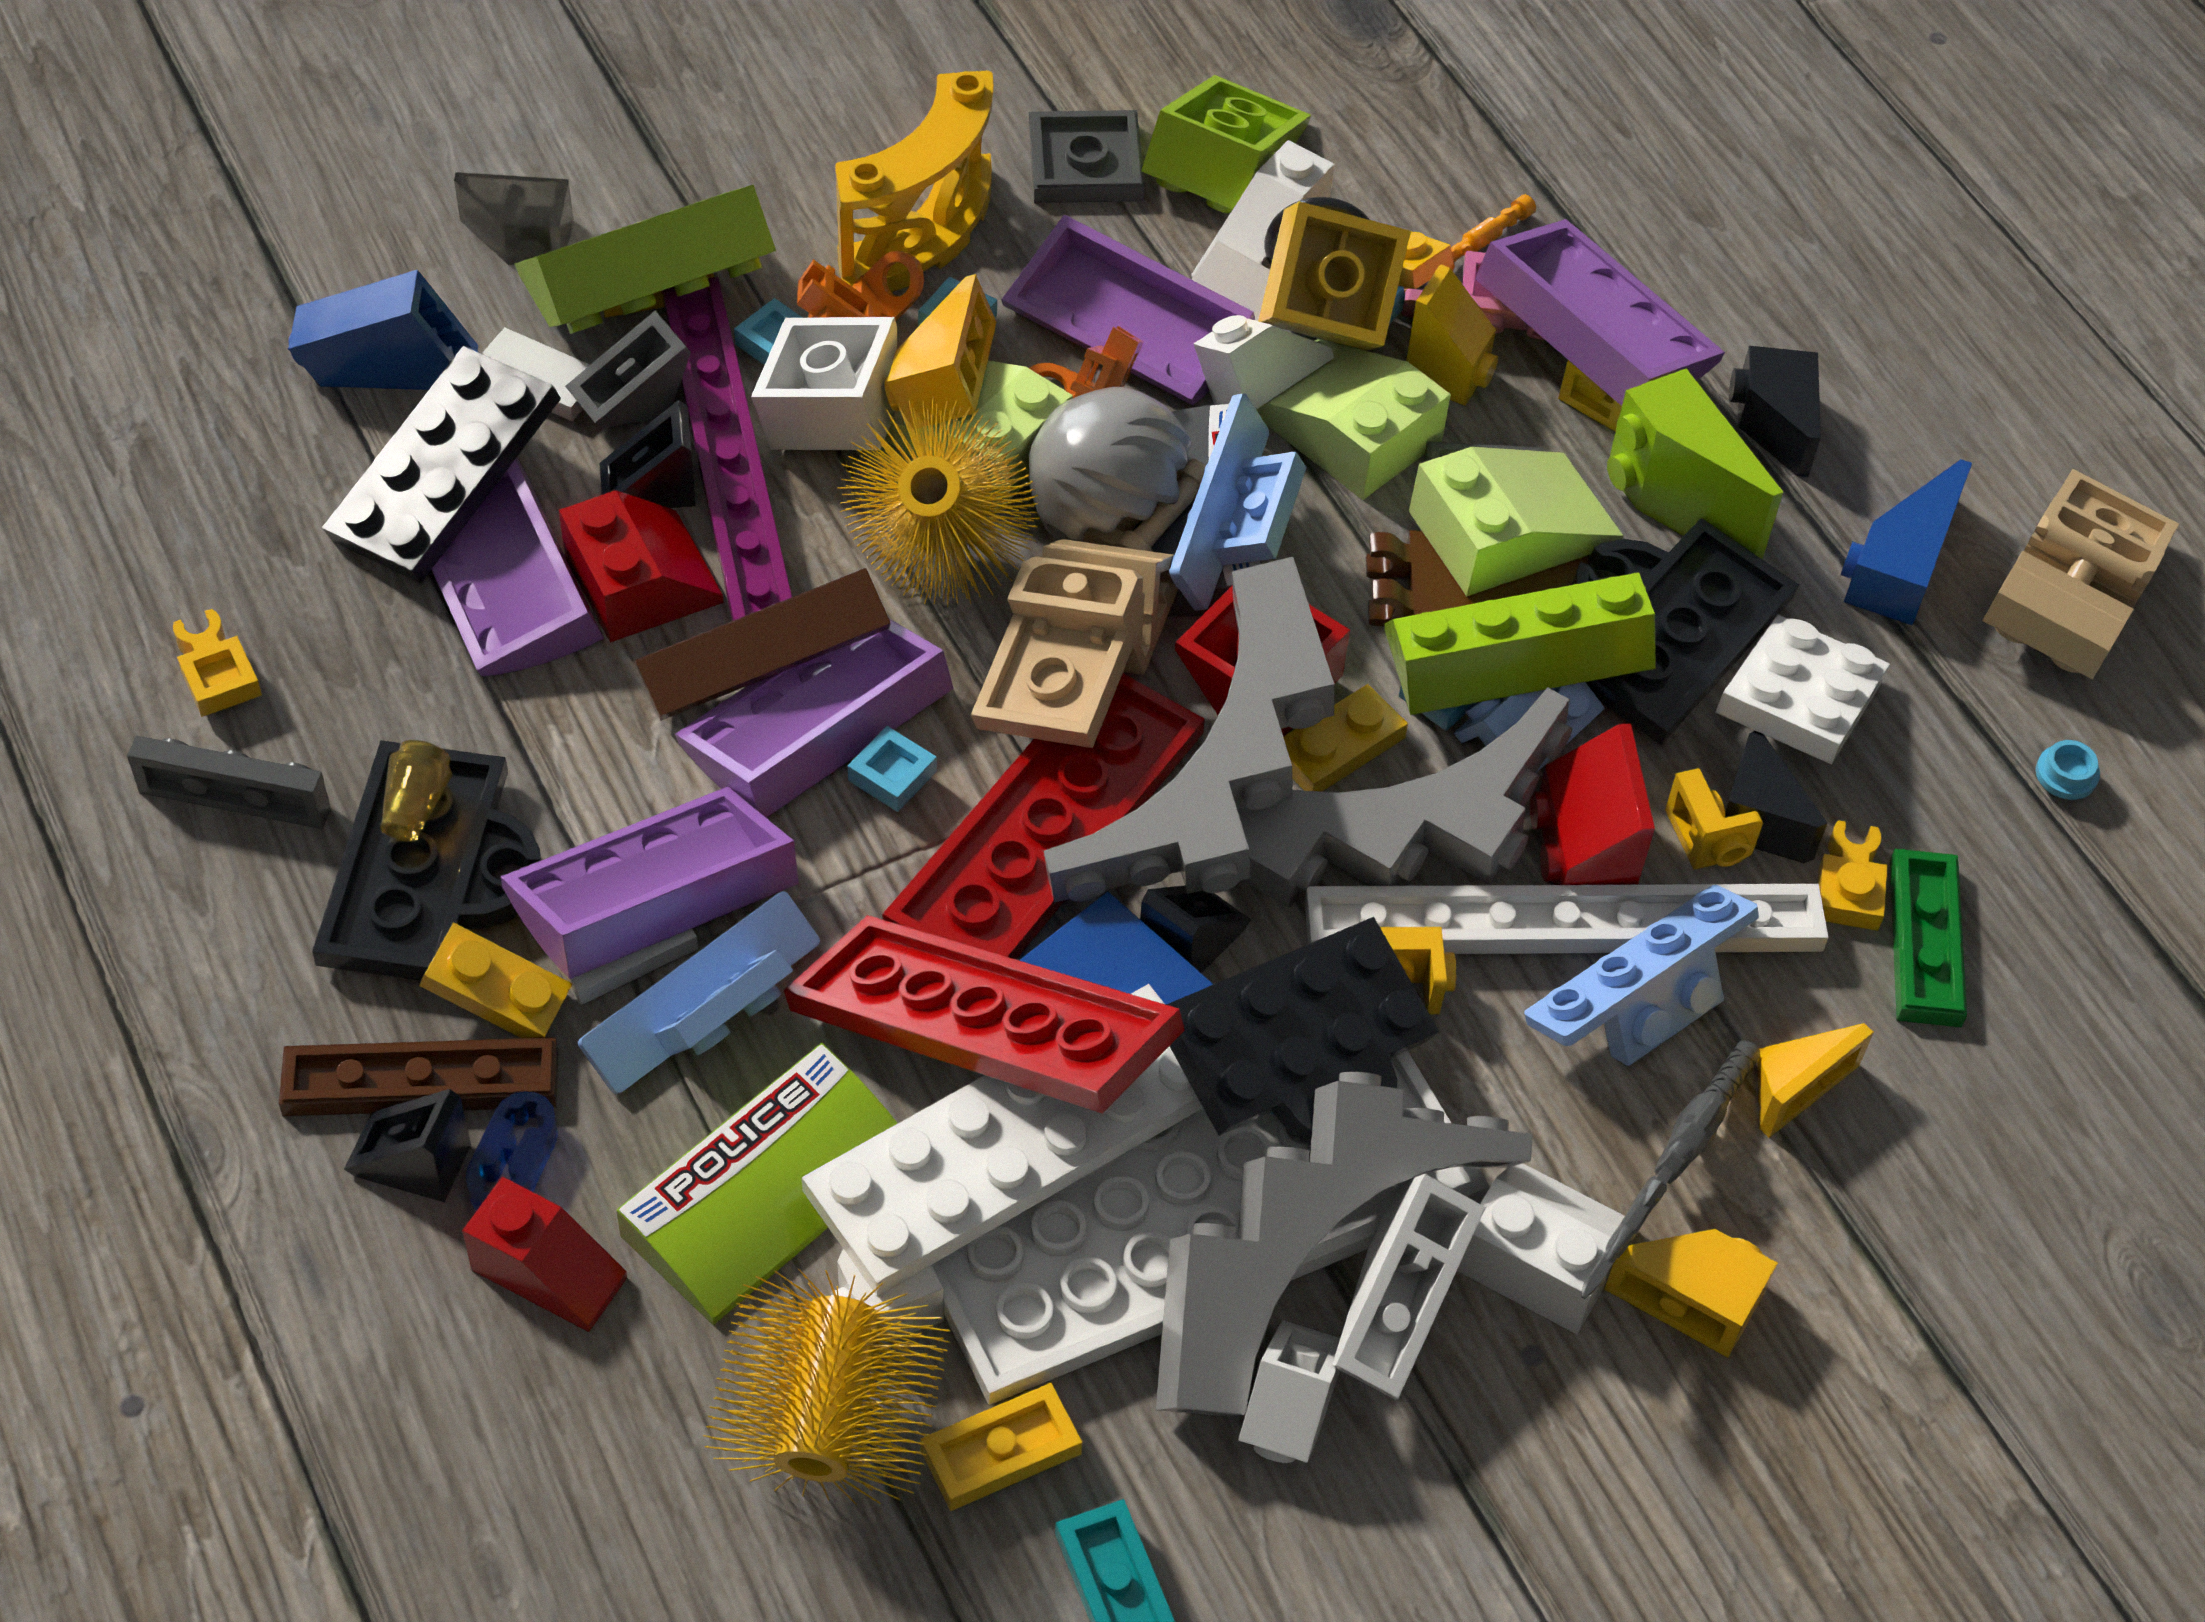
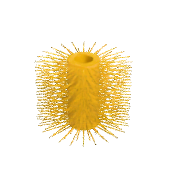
M932 396L931 432L927 408L929 435L926 427L924 401L922 402L925 429L923 421H921L922 431L919 415L917 414V421L915 409L913 407V415L911 403L908 400L915 431L900 407L899 409L916 454L888 410L887 412L913 461L909 459L880 419H878L905 460L867 423L878 435L876 438L887 454L863 436L861 437L868 442L866 444L877 452L875 453L876 455L853 442L851 443L876 457L878 460L856 449L885 468L865 457L863 458L878 467L850 456L848 457L873 467L883 474L856 463L853 464L864 469L841 464L858 469V471L870 476L847 470L846 472L861 475L874 482L854 477L851 478L856 480H841L867 483L875 487L856 483V485L863 487L846 485L847 487H838V489H869L885 493H872L860 490L867 493L851 492L856 494H842L878 497L865 496L868 499L855 498L859 500L840 502L842 504L874 501L860 504V506H852V508H847L840 512L857 508H876L865 512H857V514L845 518L872 514L846 526L868 521L848 534L859 529L873 527L853 540L873 533L858 546L874 540L862 551L863 553L879 545L867 556V559L883 550L877 559L871 563L872 565L879 559L887 556L884 562L875 570H879L880 567L894 558L881 576L887 573L889 568L900 559L896 569L885 582L891 579L893 575L895 576L896 572L905 564L899 577L891 586L896 584L902 574L904 577L906 569L912 563L908 575L899 588L900 590L901 587H904L906 580L907 582L909 581L911 572L919 560L917 570L906 591L908 593L910 587L913 588L917 576L918 583L911 598L915 591L917 594L921 579V587L923 585L925 569L927 567V576L920 599L922 598L925 585V593L927 592L931 569V582L925 603L929 591V598H931L935 576V597L933 603L935 604L938 582L940 596L942 582L941 567L943 566V602L946 587L945 574L947 571V607L950 593V576L954 598L952 573L958 604L956 579L959 588L960 585L957 572L962 592L964 593L963 582L966 598L968 599L967 589L970 604H972L966 577L968 581L970 580L972 587L974 586L980 598L981 596L964 551L992 596L993 593L969 551L967 544L976 553L998 584L1002 586L976 547L1005 575L1007 574L1005 568L1001 565L1002 563L994 552L1013 567H1015L1013 565L1015 563L1008 558L1010 556L1007 553L1024 561L1004 549L1003 547L1020 555L998 540L1016 550L1018 549L1000 538L1014 545L1017 544L1029 550L1031 549L1006 539L1000 534L1023 543L1026 542L1015 537L1037 542L1036 540L1011 532L1015 531L1033 536L1008 525L1028 530L1030 529L1021 526H1038L1012 523L1004 519L1026 524V522L1018 520L1034 521L1028 519L1040 518H1023V516L1015 515H1031L1026 513L1037 512H1011L1002 509L1019 511L1013 508L1027 509L1024 507H1034L1031 505H1037L1038 503L1027 505L1007 504L1015 502L1024 503L1023 501H1030V499L1038 495L1022 499H1003L1018 494H1027V492H1031L1034 489L1008 493L1017 488L1028 486L1033 481L1018 486H1011L1021 479L1028 477L1029 474L1021 478L1007 480L1026 469L1025 467L1022 470L1008 473L1023 462L1020 461L1017 464L1007 466L1019 454L1002 461L1016 448L997 457L1012 442L1010 441L994 450L1008 435H1005L987 449L1001 429L980 448L986 436L998 422L976 442L983 428L990 421L989 419L969 443L975 428L981 420L980 418L979 421L977 420L974 428H971L969 437L962 446L969 425L979 408L975 414L973 413L970 422L968 420L963 432L962 425L970 410L969 406L966 415L965 413L963 415L960 428V421H958L956 437L954 439V430L961 406L956 421V415H954L950 437V423L957 399L952 414V408H950L947 430L945 415L948 401H946L943 423L942 410L940 413V437L938 443V403L936 404L935 437L933 428L934 396ZM943 428H944V440H943V443H942V434H943ZM961 428H962L961 436H960V438L958 439L960 430H961ZM947 435H948V447H947V450H946V453H945L946 441H947ZM877 475H880V476L886 478L887 480H884V479L878 477ZM875 480L883 481V482H886V483H888V484H883V483H880V482L875 481ZM993 513H1006L1022 518L1000 516ZM994 523H998V524L1004 525V526H1006V527L999 526V525H996V524H994ZM935 553H936L935 565H934V571H933V559H934V556H935ZM938 562H939V571H938V577H937V565H938ZM922 566H923V570H922L921 576H920V578H919V572H920V569H921Z
M798 1269L810 1282L808 1284L817 1298L777 1271H774L811 1297L812 1301L798 1296L784 1283L782 1284L788 1290L756 1276V1278L799 1298L803 1303L797 1302L793 1297H791L793 1299L791 1300L776 1295L761 1287L763 1289L761 1290L743 1284L746 1287L775 1296L789 1305L773 1302L768 1299L769 1301L759 1299L746 1293L745 1295L747 1296L737 1295L764 1302L780 1310L763 1309L751 1304L747 1306L736 1303L741 1305L739 1308L755 1309L774 1318H760L756 1315L752 1317L736 1312L738 1313L734 1314L736 1316L747 1317V1320H758L772 1327H753L739 1321L738 1323L731 1322L732 1324L740 1325L739 1327L752 1328L772 1337L752 1336L744 1332L741 1334L729 1330L732 1335L749 1337L751 1340H757L765 1345L754 1346L749 1343L742 1344L733 1340H729L731 1342L727 1341V1343L742 1345L741 1347H748L765 1355L742 1354L734 1350H724L732 1353V1355H742L762 1364L741 1363L736 1360L734 1362L722 1358L725 1363L742 1365L758 1373L735 1372L725 1368L720 1369V1371L734 1373V1375L752 1379L757 1383L735 1382L726 1378H717L718 1380L734 1383L754 1392L732 1391L715 1387L719 1391L734 1393L750 1401H733L719 1397H713V1399L726 1401L749 1411L726 1410L710 1406V1408L726 1411L746 1420L723 1419L708 1415L712 1419L728 1422L741 1429H723L710 1425L706 1427L743 1439L703 1436L751 1447L729 1449L705 1446L706 1448L765 1456L757 1458L713 1459L744 1460L742 1462L751 1460L774 1461L771 1464L729 1469V1471L774 1466L765 1471L766 1473L778 1467L780 1470L752 1479L750 1482L784 1471L791 1476L774 1491L791 1478L793 1480L795 1477L805 1479L802 1496H804L808 1480L817 1481L818 1484H821L828 1501L829 1497L823 1482H833L857 1505L835 1482L839 1481L846 1489L842 1483L843 1481L881 1504L845 1480V1477L865 1485L871 1491V1488L898 1500L900 1499L861 1481L856 1476L914 1493L888 1484L873 1475L921 1484L903 1479L883 1470L910 1472L921 1475L920 1472L900 1468L889 1462H910L918 1465H924V1463L908 1460L887 1451L927 1455L905 1449L891 1442L916 1443L927 1446L926 1443L905 1439L894 1433H915L922 1436H930V1434L912 1431L895 1425L892 1422L932 1427V1425L915 1422L895 1413L919 1414L933 1418L932 1414L915 1412V1410L906 1409L898 1404H917L928 1408L936 1406L925 1404V1402H916L897 1394L920 1395L926 1398L938 1399V1397L932 1396V1394L917 1393L900 1385H918L922 1388L926 1386L937 1390L939 1389L938 1386L915 1382L901 1375L924 1376L934 1380L942 1378L929 1376L931 1374H921L902 1366H922L933 1371L934 1369L944 1371V1369L936 1368L938 1366L923 1365L905 1356L923 1357L927 1360L931 1358L942 1362L944 1360L940 1359L944 1358L927 1356V1353H916L906 1347L929 1348L941 1353L948 1350L934 1348L937 1347L936 1345H923L903 1337L928 1338L947 1343L950 1342L941 1340L944 1338L928 1337L921 1335L922 1333L915 1334L898 1329L920 1328L949 1332L950 1330L929 1328L933 1327V1325L913 1326L899 1324L902 1321L897 1323H889L888 1321L942 1319V1317H907L916 1313L899 1317H881L880 1314L926 1307L928 1305L879 1312L893 1303L890 1301L905 1296L908 1293L870 1306L864 1303V1301L883 1283L864 1298L865 1292L859 1301L850 1298L855 1275L848 1297L839 1296L838 1286H836V1295L827 1270L825 1271L834 1296H825ZM812 1286L817 1290L821 1297L817 1295ZM890 1302L889 1304H887V1305L881 1307V1308L878 1309V1310L875 1309V1308L878 1307V1306H881V1305H883V1304H885V1303ZM781 1306L797 1309L801 1312H792L782 1308ZM779 1313H787L792 1317L784 1316ZM788 1320H793L796 1322H800L802 1324L790 1323ZM770 1322H775V1323H780V1324H786V1325H785V1327H782V1326H779V1325H776V1324H773V1323H770ZM887 1330H890V1331L900 1332V1333L909 1334V1335H897V1334H892V1333H889V1332H886V1331H887ZM897 1338H898V1339H901V1340H905V1341H907V1342H901V1341L890 1340V1339H897ZM771 1340L780 1341V1342H782V1343L785 1344V1345L772 1342ZM879 1341L891 1342L894 1345L885 1344ZM782 1348H787L795 1352L782 1350ZM889 1348L905 1351L908 1353L894 1352L896 1350H890ZM764 1350L775 1351V1352H781V1353H783V1354H777V1355H776V1354H773V1353H770V1352H767V1351H764ZM892 1360L900 1361V1362H905V1363H896V1362H894V1361H892ZM774 1365H784V1366H783V1367H776V1366H774ZM894 1366L903 1370L890 1369L886 1367ZM757 1367L771 1368L776 1372L760 1369ZM874 1369L884 1370L887 1373L876 1371ZM773 1376H780L786 1378L787 1380L774 1378ZM884 1376L892 1377L895 1380H889V1378L887 1379ZM753 1377L774 1380V1382H765ZM766 1393H777V1394H775V1395H769V1394H766ZM749 1395L764 1396L768 1400L752 1397ZM883 1395H891L897 1398L884 1397ZM870 1397L879 1398L881 1401L870 1399ZM765 1404L776 1405L780 1408L766 1406ZM878 1404L886 1405L901 1410L886 1409ZM744 1405L766 1408L767 1410H757ZM883 1417L892 1418L896 1420H886ZM757 1421H768V1423H760ZM736 1422L747 1423V1424H755V1425H757L758 1427H760L761 1429L755 1428V1427H751V1426H747V1425H743V1424H739V1423H736ZM885 1423V1424H888V1425H891V1426H894V1427H897V1428L886 1427V1426L875 1425V1424ZM863 1426H871L876 1428L877 1430H873ZM757 1432L767 1433L772 1436L760 1435ZM735 1433L746 1434L760 1438L751 1439ZM874 1433L890 1436L897 1439L878 1437ZM740 1442H755L767 1447H759ZM878 1446L888 1447L892 1449H882ZM758 1449L761 1450V1451H759V1452L746 1451V1450H758ZM880 1452V1453H883V1454H886V1455H890V1456H893V1457H887V1456L876 1455V1454H871V1453ZM858 1455H867V1456H870L872 1459L865 1458V1457L858 1456ZM869 1462H873V1463H877V1464H881V1465H885V1466H889V1467H893V1468H885V1467L873 1466V1465L870 1464ZM859 1467L872 1468L882 1474L863 1470ZM860 1472H863V1473H865V1474H867V1475H869V1476H871V1477H873V1478H870V1477H868V1476L862 1475Z

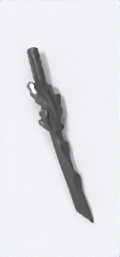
M1746 1040L1738 1042L1706 1090L1696 1095L1680 1113L1668 1144L1657 1162L1654 1171L1656 1176L1653 1175L1645 1183L1622 1222L1612 1234L1606 1245L1605 1252L1583 1284L1581 1298L1586 1299L1601 1284L1615 1260L1624 1253L1641 1229L1650 1212L1666 1193V1184H1671L1688 1165L1713 1141L1718 1127L1723 1122L1727 1113V1106L1730 1100H1732L1737 1090L1745 1081V1077L1749 1075L1760 1058V1050L1754 1043Z

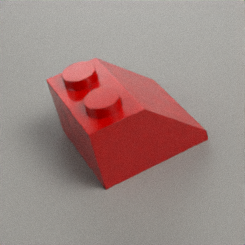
M617 490L559 509L565 556L610 643L724 603L722 592L676 510Z
M1233 585L1175 643V651L1217 715H1219L1226 702L1238 659L1239 631L1233 604ZM1309 604L1335 685L1344 673L1350 629ZM1291 727L1281 729L1283 737L1288 734L1292 729Z
M1618 724L1545 766L1540 790L1534 791L1530 798L1533 829H1542L1545 842L1542 844L1540 851L1541 873L1545 882L1553 881V885L1639 884L1655 826L1631 724Z

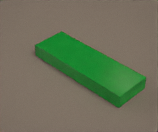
M1895 848L1890 859L1896 1021L1962 1028L1967 1017L1958 855Z

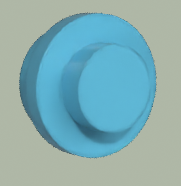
M2063 740L2055 743L2042 752L2036 764V776L2043 788L2063 799L2077 800L2087 797L2095 790L2100 779V769L2096 754L2090 747L2075 740Z

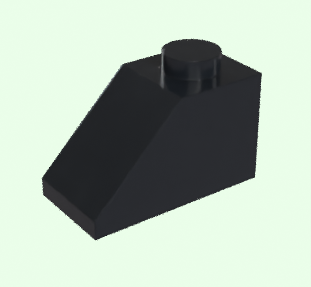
M1749 345L1743 368L1733 369L1729 386V402L1738 403V427L1796 476L1809 477L1821 439L1818 352Z

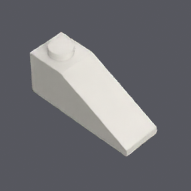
M1288 140L1256 172L1191 274V280L1217 240L1270 269L1271 266L1265 254L1264 240L1271 221L1281 210L1297 201L1313 197H1330L1335 164Z
M1426 1174L1398 1183L1369 1245L1332 1363L1333 1367L1392 1399L1399 1398L1486 1207Z

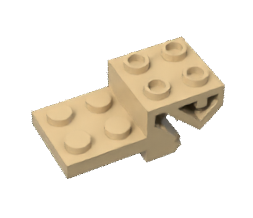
M2072 469L2059 492L2045 511L2024 551L2021 552L1982 621L1995 627L1996 631L2005 639L2014 643H2025L2049 656L2054 664L2061 669L2072 673H2081L2093 680L2134 610L2133 606L2154 575L2179 523Z
M1061 539L1043 546L1042 557L1034 556L1024 561L1007 598L1013 616L971 713L976 728L1093 748L1122 673L1145 674L1178 591L1169 573L1174 555Z

